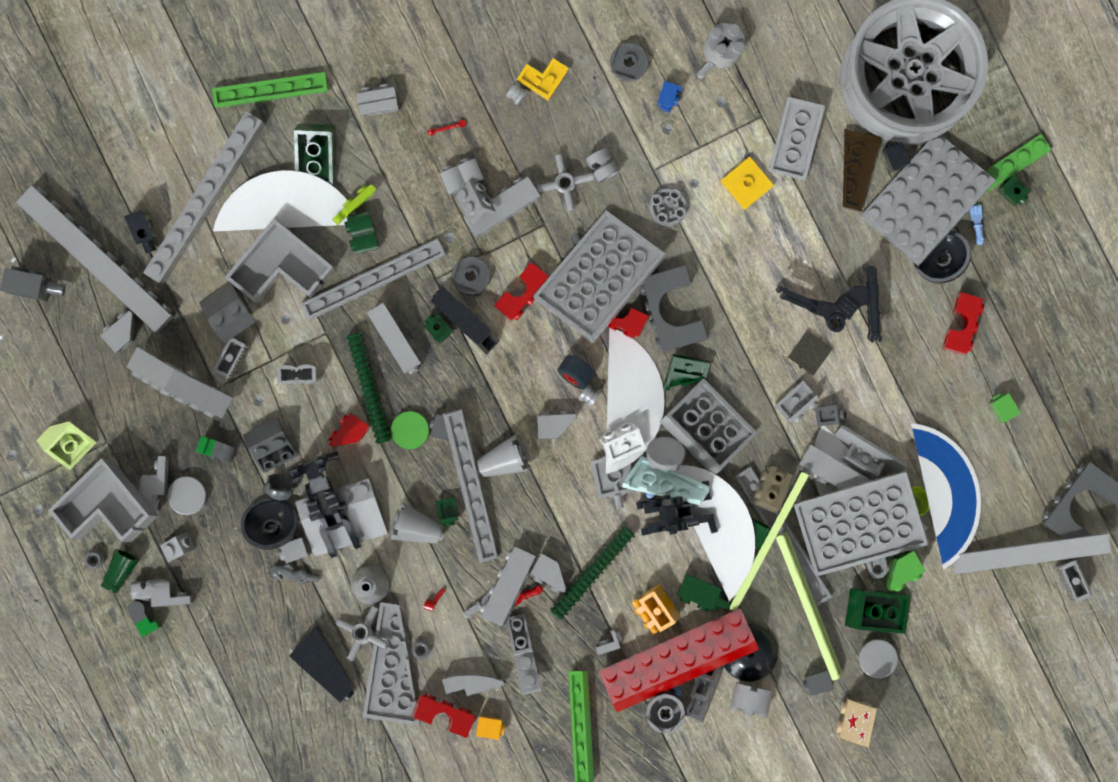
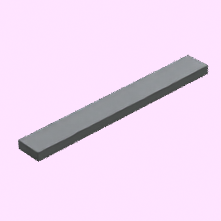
M439 238L300 304L308 321L447 255Z
M459 409L443 413L478 561L483 563L497 559V549L463 410Z
M750 466L734 477L762 522L772 528L780 512L772 513L753 504L755 500L753 497L754 492L760 486L761 481ZM785 521L778 535L784 531L788 532L816 606H819L832 598V595L821 577L815 576L811 561ZM775 539V543L780 549L777 539Z
M1101 533L964 552L959 554L960 557L953 563L955 574L1107 554L1111 553L1109 534Z

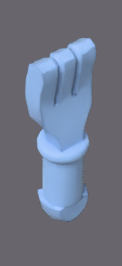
M980 204L974 205L969 210L971 220L975 224L973 228L975 229V241L978 245L984 243L983 225L981 224L982 207Z

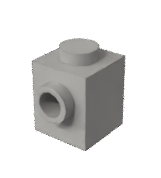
M293 537L278 550L281 560H285L286 563L310 555L304 537L296 540Z

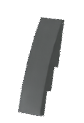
M724 665L697 677L690 693L691 699L685 710V717L703 723L718 686Z

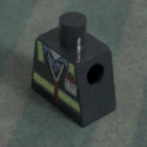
M147 208L124 216L136 245L142 243L146 254L157 250L153 241L157 234ZM142 229H144L147 232L146 237L142 236Z

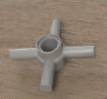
M559 154L555 156L559 175L554 182L537 185V191L541 193L557 189L559 192L564 193L567 210L570 212L575 210L571 193L575 184L593 181L594 178L592 173L576 177L567 173L563 155ZM566 178L570 180L571 184L569 187L564 188L560 185V181Z
M371 606L364 623L353 625L340 618L337 620L336 625L351 632L352 638L355 641L346 659L354 661L361 645L369 642L384 649L388 648L389 642L375 636L370 627L379 610L378 608ZM365 629V636L360 638V631Z

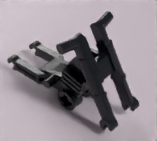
M869 264L863 266V270L867 272L868 282H866V287L859 285L850 288L841 294L835 303L806 298L787 290L783 286L775 289L777 293L783 291V294H780L782 300L791 302L807 309L813 314L824 317L826 326L833 332L842 331L845 327V320H850L858 308L867 305V339L872 343L874 342V337L879 342L882 341L879 285L877 283V269ZM838 317V321L840 322L839 326L835 325L834 327H832L833 324L830 323L831 320H836V318Z
M338 452L319 455L316 457V460L308 463L303 461L288 470L294 482L301 480L303 474L307 475L309 483L305 484L309 498V501H306L310 513L309 518L311 522L320 519L319 533L331 559L337 557V553L327 532L340 527H345L355 550L361 548L360 541L353 530L348 516L342 515L339 512L348 508L346 501L340 503L328 476L324 477L323 471L327 470L326 465L328 461L339 459Z
M709 480L702 481V484L710 487ZM710 488L703 501L712 500ZM665 495L662 499L636 502L637 510L644 509V514L659 512L660 521L647 523L646 528H641L642 536L664 531L669 532L670 535L677 534L678 531L689 530L688 527L699 526L700 523L708 522L711 534L718 532L715 513L694 517L690 510L692 503L684 502L683 496L671 498V495Z

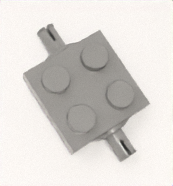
M605 452L603 458L591 461L598 499L612 497L615 500L616 509L623 508L622 496L628 492L636 491L623 488V482L632 470L631 464L606 474Z

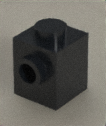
M894 141L885 145L886 149L882 151L890 173L911 164L902 142L897 144Z

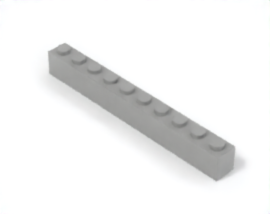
M245 112L143 273L162 285L165 284L265 127L263 121L249 112Z
M31 185L16 203L154 332L159 334L174 318L171 314L172 309L165 303L161 305L157 301L159 297L151 290L147 292L143 288L145 284L137 277L133 279L129 275L131 271L123 264L119 266L115 262L117 258L109 251L105 253L101 249L103 245L95 238L91 240L87 236L89 232L81 225L77 227L73 223L75 219L69 213H62L60 211L61 206L55 200L50 201L47 199L46 196L48 194L41 187L35 188Z

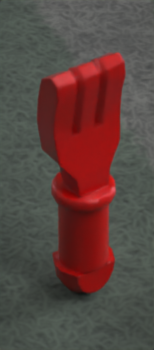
M535 586L532 589L523 591L515 606L520 604L523 599L528 600L530 597L541 594L543 587Z

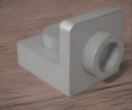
M614 629L611 630L614 639L612 642H610V639L598 642L599 646H596L598 655L620 648L619 644L623 642L619 632L615 633Z

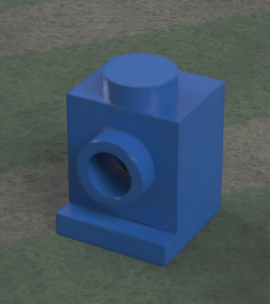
M664 81L657 102V106L660 107L661 111L670 113L672 106H677L680 96L676 94H681L682 86Z

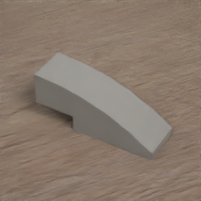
M459 674L442 678L446 694L465 689L466 695L470 696L505 684L503 679L482 674Z

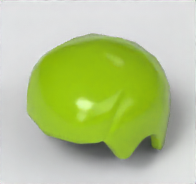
M921 486L911 487L919 516H922L930 509L926 491Z

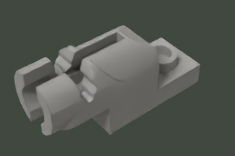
M158 456V460H155L154 470L157 471V475H142L139 481V493L157 514L160 502L158 495H167L169 456Z
M164 578L147 580L146 586H144L143 581L131 582L132 599L150 601L151 599V607L193 603V595L187 596V592L175 593L176 597H174L173 583L170 580Z

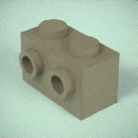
M774 466L766 470L764 469L760 476L761 484L756 488L753 495L755 498L753 504L772 513L780 511L793 475Z

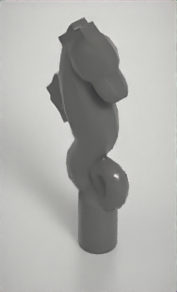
M289 563L284 566L275 565L270 570L272 576L278 578L279 581L284 576L291 580L297 578L300 584H305L308 581L319 582V575L308 574L303 569L294 571V568Z

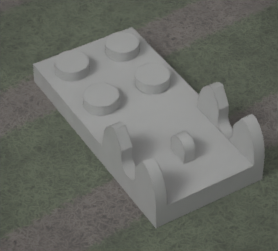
M792 97L786 98L769 172L806 181L825 109L824 105Z

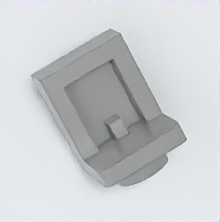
M187 532L160 545L168 563L195 549Z

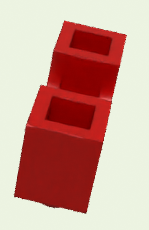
M532 262L519 276L527 286L524 295L514 297L506 291L494 305L511 322L514 319L517 321L524 314V307L532 305L535 301L533 296L549 278Z
M962 292L957 295L953 313L961 315L964 318L965 325L961 331L947 330L942 349L961 355L971 352L974 341H971L973 333L976 334L979 327L977 319L979 315H982L985 306L982 304V298Z
M631 308L626 317H615L607 327L614 331L618 328L624 331L623 335L634 339V337L639 338L648 315Z
M427 693L424 696H418L411 717L432 724L437 714L445 713L449 718L446 730L468 738L476 717L471 715V710L463 707L460 710L453 708V703L445 700L442 703L435 701V696Z

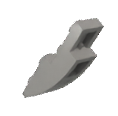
M525 614L509 617L507 626L522 695L542 691Z

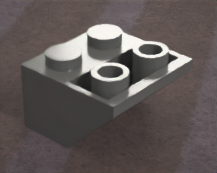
M277 417L243 434L247 449L263 473L298 456Z

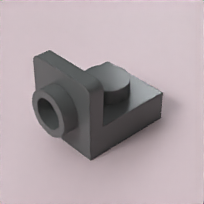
M843 405L815 408L817 427L845 424L847 413Z

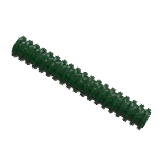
M357 332L348 335L346 340H349L347 344L351 347L349 351H352L351 357L354 358L352 362L355 363L354 368L357 369L356 374L359 376L357 379L360 380L359 386H362L360 390L363 392L362 397H365L364 403L367 404L365 408L368 409L367 414L370 415L368 419L372 422L370 426H373L372 432L375 433L373 435L376 438L375 443L380 444L390 441L392 436H389L390 431L387 429L389 426L386 425L387 419H384L386 415L383 413L384 408H381L382 402L379 401L381 397L378 396L379 390H376L377 385L374 383L376 379H373L374 373L371 372L373 370L370 367L371 362H368L369 356L366 355L368 351L365 350L366 344H363L365 340L361 337L363 333Z
M622 525L621 531H617L618 534L613 536L614 539L609 540L610 543L605 545V549L602 548L601 554H597L598 557L594 558V562H590V566L586 567L587 570L582 571V575L578 576V580H574V585L571 584V588L566 590L567 593H563V597L558 599L559 602H555V606L550 608L557 618L563 620V616L568 615L567 612L572 610L571 607L576 605V601L579 602V598L584 596L583 593L588 592L587 589L592 587V583L595 584L596 578L599 579V575L604 573L603 570H607V566L612 564L611 561L616 560V555L619 556V552L623 551V547H627V543L631 542L630 539L632 537L635 538V534L626 526Z

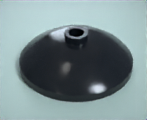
M950 231L919 266L915 263L914 266L918 274L926 281L937 284L948 283L960 277L968 268L971 261V248L961 234Z
M268 497L254 502L246 509L241 518L240 526L244 539L251 546L262 550H272L284 546L294 537L298 529L299 520L295 508L288 501H279Z
M748 623L759 650L753 652L752 657L746 655L725 664L724 668L734 678L752 682L764 678L773 670L777 662L778 648L774 637L769 631L759 625Z

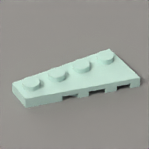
M643 456L639 458L623 482V488L662 497L665 495H671V498L683 496L684 502L701 505L710 488L676 471L652 469L649 466L648 459Z

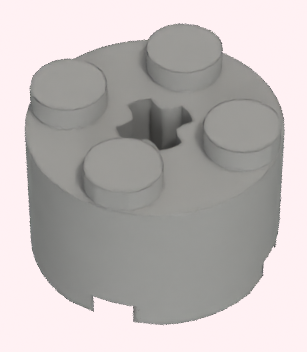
M722 23L713 27L703 45V53L705 58L715 64L716 67L728 68L733 66L744 51L746 42L739 26Z
M736 682L729 709L740 712L743 709V713L755 715V712H757V716L768 718L773 691Z
M662 692L653 696L646 705L645 714L647 721L657 732H674L684 722V706L680 699L672 693ZM668 708L669 716L664 715L662 717L661 710Z

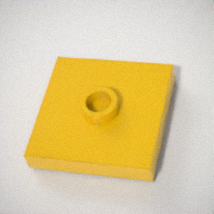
M748 157L720 181L744 211L774 187L751 157Z

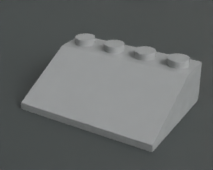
M704 378L660 421L707 471L715 475L757 434Z
M371 479L334 489L340 503L346 501L348 508L339 512L342 515L348 516L360 542L388 534ZM309 498L295 503L315 557L328 553L319 533L321 521L317 519L311 522L306 504ZM344 526L327 532L335 550L353 545Z

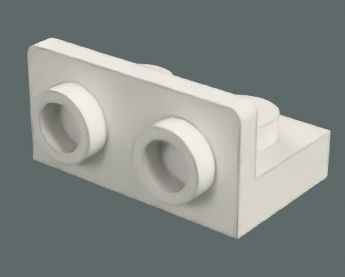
M634 423L623 424L619 429L608 431L599 438L611 464L646 448L640 430Z

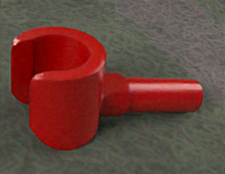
M442 588L433 601L426 599L423 608L433 611L445 590Z

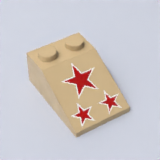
M846 698L840 707L842 719L837 722L836 726L838 736L869 748L877 708L867 702Z

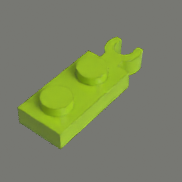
M372 184L368 187L364 185L357 192L359 195L354 200L349 198L343 204V210L333 217V222L338 226L346 217L368 200L377 189Z

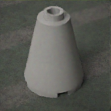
M517 434L513 435L477 459L476 468L478 474H482L483 477L530 471L531 465H527L530 457L523 440L518 441L517 439L520 436Z
M401 502L398 507L401 510L400 513L395 512L390 528V533H393V535L389 536V539L424 543L442 541L445 530L442 529L441 524Z
M365 566L353 575L351 590L355 598L360 602L375 604L383 600L387 595L389 580L382 569L375 566ZM365 583L369 584V590L365 588Z

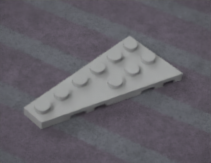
M380 602L375 636L389 642V646L387 649L376 644L373 646L363 717L420 726V721L411 717L416 704V697L401 608L398 604Z

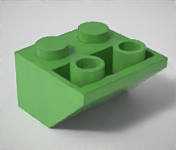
M914 551L903 552L891 559L885 582L886 589L897 592L905 588V583L908 581L915 582L923 577L922 573L926 570Z

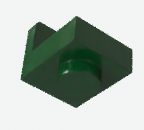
M455 497L436 501L439 524L444 523V527L455 525V521L459 520Z

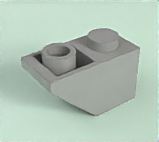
M132 311L121 313L117 317L118 321L113 325L112 323L107 325L103 329L104 333L100 335L117 354H120L134 342L136 315Z
M553 411L541 412V416H537L538 439L559 438L576 419V414H572V411H560L561 415H553Z
M541 553L530 573L533 575L532 579L540 584L543 581L550 585L549 589L558 594L560 591L565 592L566 587L559 563Z

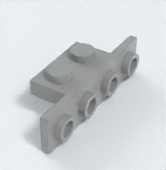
M841 425L834 434L835 437L850 445L843 460L874 480L878 478L883 467L893 473L902 472L907 467V464L902 462L901 459L889 454L885 449L876 446L849 427Z

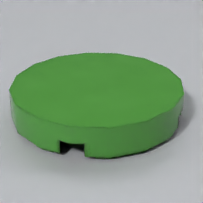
M412 411L403 412L393 421L391 435L395 443L401 448L416 449L422 446L428 439L429 426L426 419L419 413Z

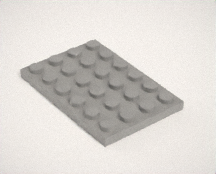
M942 135L929 140L910 161L911 164L903 168L860 216L861 219L917 266L927 258L996 181Z
M606 210L533 297L586 339L594 343L666 257V254Z
M906 471L794 503L816 577L928 545Z

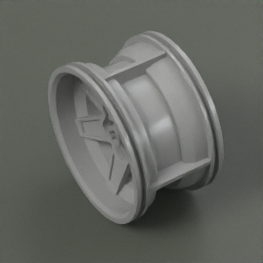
M892 0L879 7L864 21L843 56L840 68V90L844 104L851 117L863 130L872 136L882 138L884 142L891 143L896 141L897 144L902 142L903 145H916L928 142L943 135L971 110L980 97L988 72V56L985 42L972 19L950 2L945 0ZM918 25L929 27L940 34L926 44H923ZM897 26V49L872 42L882 32ZM911 49L913 56L908 57L904 50ZM953 49L959 59L961 74L941 65V62ZM923 56H930L931 63H925ZM865 61L887 73V77L872 93H870L865 80ZM890 61H896L899 68H891ZM932 74L935 77V82H929L926 75ZM893 81H901L902 87L896 88L893 85ZM913 86L920 89L919 95L912 92L911 88ZM931 90L956 93L952 103L946 109L934 115ZM905 95L915 119L894 115L883 107L900 96Z

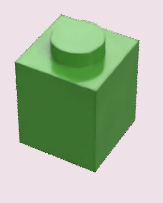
M1001 392L992 397L993 401L989 403L1000 423H1005L1021 413L1009 393L1003 395Z

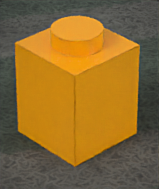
M479 716L476 736L499 740L500 735L504 736L505 724H502V718Z

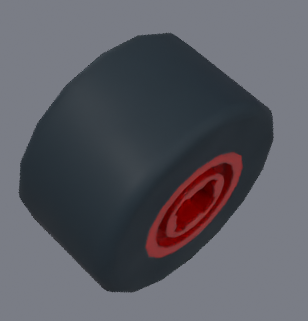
M567 355L557 369L559 375L564 380L579 389H585L595 376L594 370L587 363L573 355Z

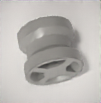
M516 82L508 91L506 97L513 99L514 104L519 106L530 91L523 89L521 84Z
M588 384L578 400L585 401L589 407H592L601 391L594 390L592 385Z

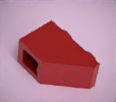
M352 413L348 416L345 414L339 423L341 425L339 430H334L328 440L331 441L329 446L338 447L359 443L371 426Z

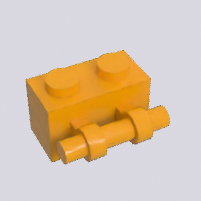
M660 584L645 592L639 600L635 599L631 602L635 608V613L640 615L644 621V626L652 634L658 631L662 632L672 626L681 616Z

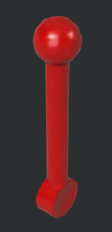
M460 120L459 123L437 129L430 128L427 133L433 136L437 132L459 126L464 128L466 121Z

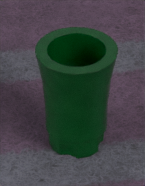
M115 549L101 586L112 593H118L133 568L139 562L138 558L121 549Z

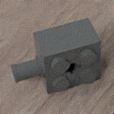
M11 266V269L4 268L0 287L2 292L46 302L49 294L60 296L65 294L66 285L51 282L52 279L47 278L45 273L36 270H30V273H27L28 270L16 266Z

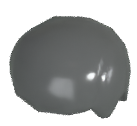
M272 474L267 477L265 489L271 498L279 501L287 500L294 493L295 482L289 476Z

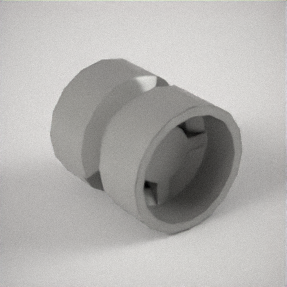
M603 148L585 159L590 169L595 170L593 174L598 183L604 182L620 172L616 163L611 161L612 156L607 148Z

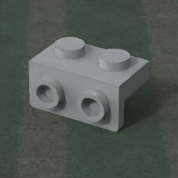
M468 181L456 195V199L469 224L475 225L485 212L491 214L496 212L493 202L486 192V188L481 183Z
M802 381L774 407L788 423L792 421L797 423L804 417L802 413L807 408L811 410L818 404L816 400L820 397Z

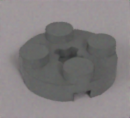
M625 43L613 51L610 58L611 71L622 81H638L647 70L648 57L641 46L635 43ZM632 58V62L635 64L626 67L624 60Z
M466 257L455 264L452 270V280L455 287L461 293L475 295L480 294L487 288L490 281V273L483 260L477 257ZM474 271L476 279L468 281L466 273Z

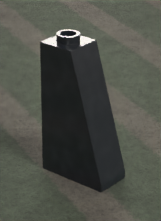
M444 287L435 292L431 302L486 355L500 342L482 322Z
M318 626L314 627L289 657L340 703L343 700L347 702L354 694L352 690L355 688V685Z

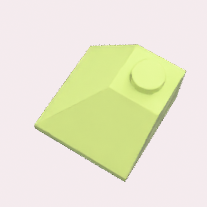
M70 421L50 426L36 440L44 452L69 470L97 443Z

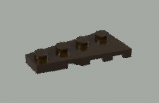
M844 129L843 208L862 212L882 138Z

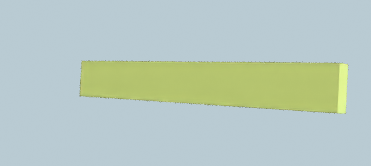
M801 472L756 556L750 572L730 605L731 610H738L809 477L805 472Z
M784 531L776 539L832 681L837 680L843 673L788 532Z

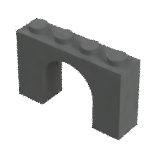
M686 265L650 275L640 287L641 294H645L647 299L644 302L646 312H650L653 319L649 320L651 329L656 331L658 336L655 339L658 350H662V353L708 339L702 321L685 326H672L663 320L659 312L660 300L666 293L691 285Z
M1091 462L1081 463L1075 471L1077 473L1076 476L1067 481L1064 486L1065 491L1062 495L1058 494L1053 501L1054 506L1051 510H1046L1041 517L1043 521L1040 524L1060 539L1091 535L1076 524L1070 514L1071 501L1079 492L1089 490L1111 505H1117L1118 482Z

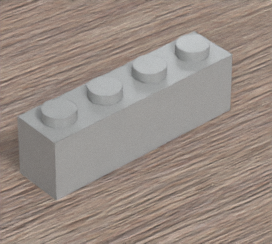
M520 177L513 182L514 186L509 189L507 187L497 192L498 196L493 199L489 197L496 210L494 214L485 212L475 225L469 224L466 217H463L476 239L540 199V194L529 177L525 179Z
M810 444L798 462L802 472L809 476L811 473L818 476L817 481L824 485L830 483L834 486V491L871 481Z
M517 547L509 550L506 556L508 562L505 568L501 567L497 575L499 580L490 589L489 595L491 597L488 603L484 602L480 611L482 613L481 617L503 628L537 560L536 556Z

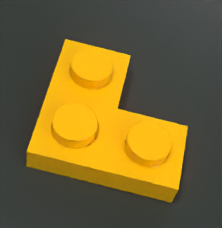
M554 58L543 74L526 64L516 81L549 101L569 71V68Z

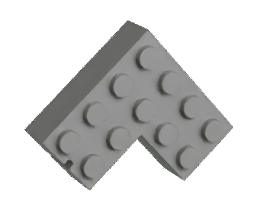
M273 218L224 278L258 304L281 275L312 298L322 286L319 282L321 280L325 282L335 268Z
M139 347L136 348L126 366L133 371L131 375L141 379V381L168 397L171 396L178 402L187 404L197 411L200 410L211 418H214L215 415L223 418L233 399L217 388L185 373L155 355L152 356L151 353Z
M101 458L48 510L70 539H83L103 519L121 542H132L144 531L142 528H147L158 517L157 513L112 459Z

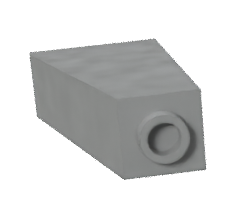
M382 303L368 311V316L405 374L409 373L412 375L420 370L418 367L422 365L387 306Z

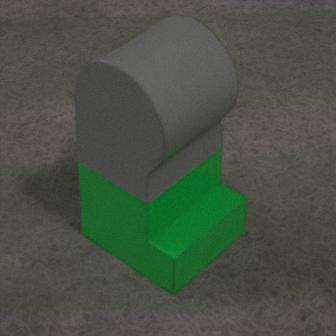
M201 436L196 452L231 462L236 447Z
M138 600L129 604L128 613L141 637H145L162 627L159 620L153 622L147 612L145 602Z

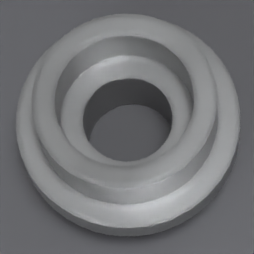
M97 550L89 551L84 558L85 565L90 569L100 568L104 563L103 554ZM93 556L97 557V563L92 562Z
M424 640L416 641L412 646V654L417 659H426L431 653L429 643ZM419 646H423L425 648L424 653L418 652Z

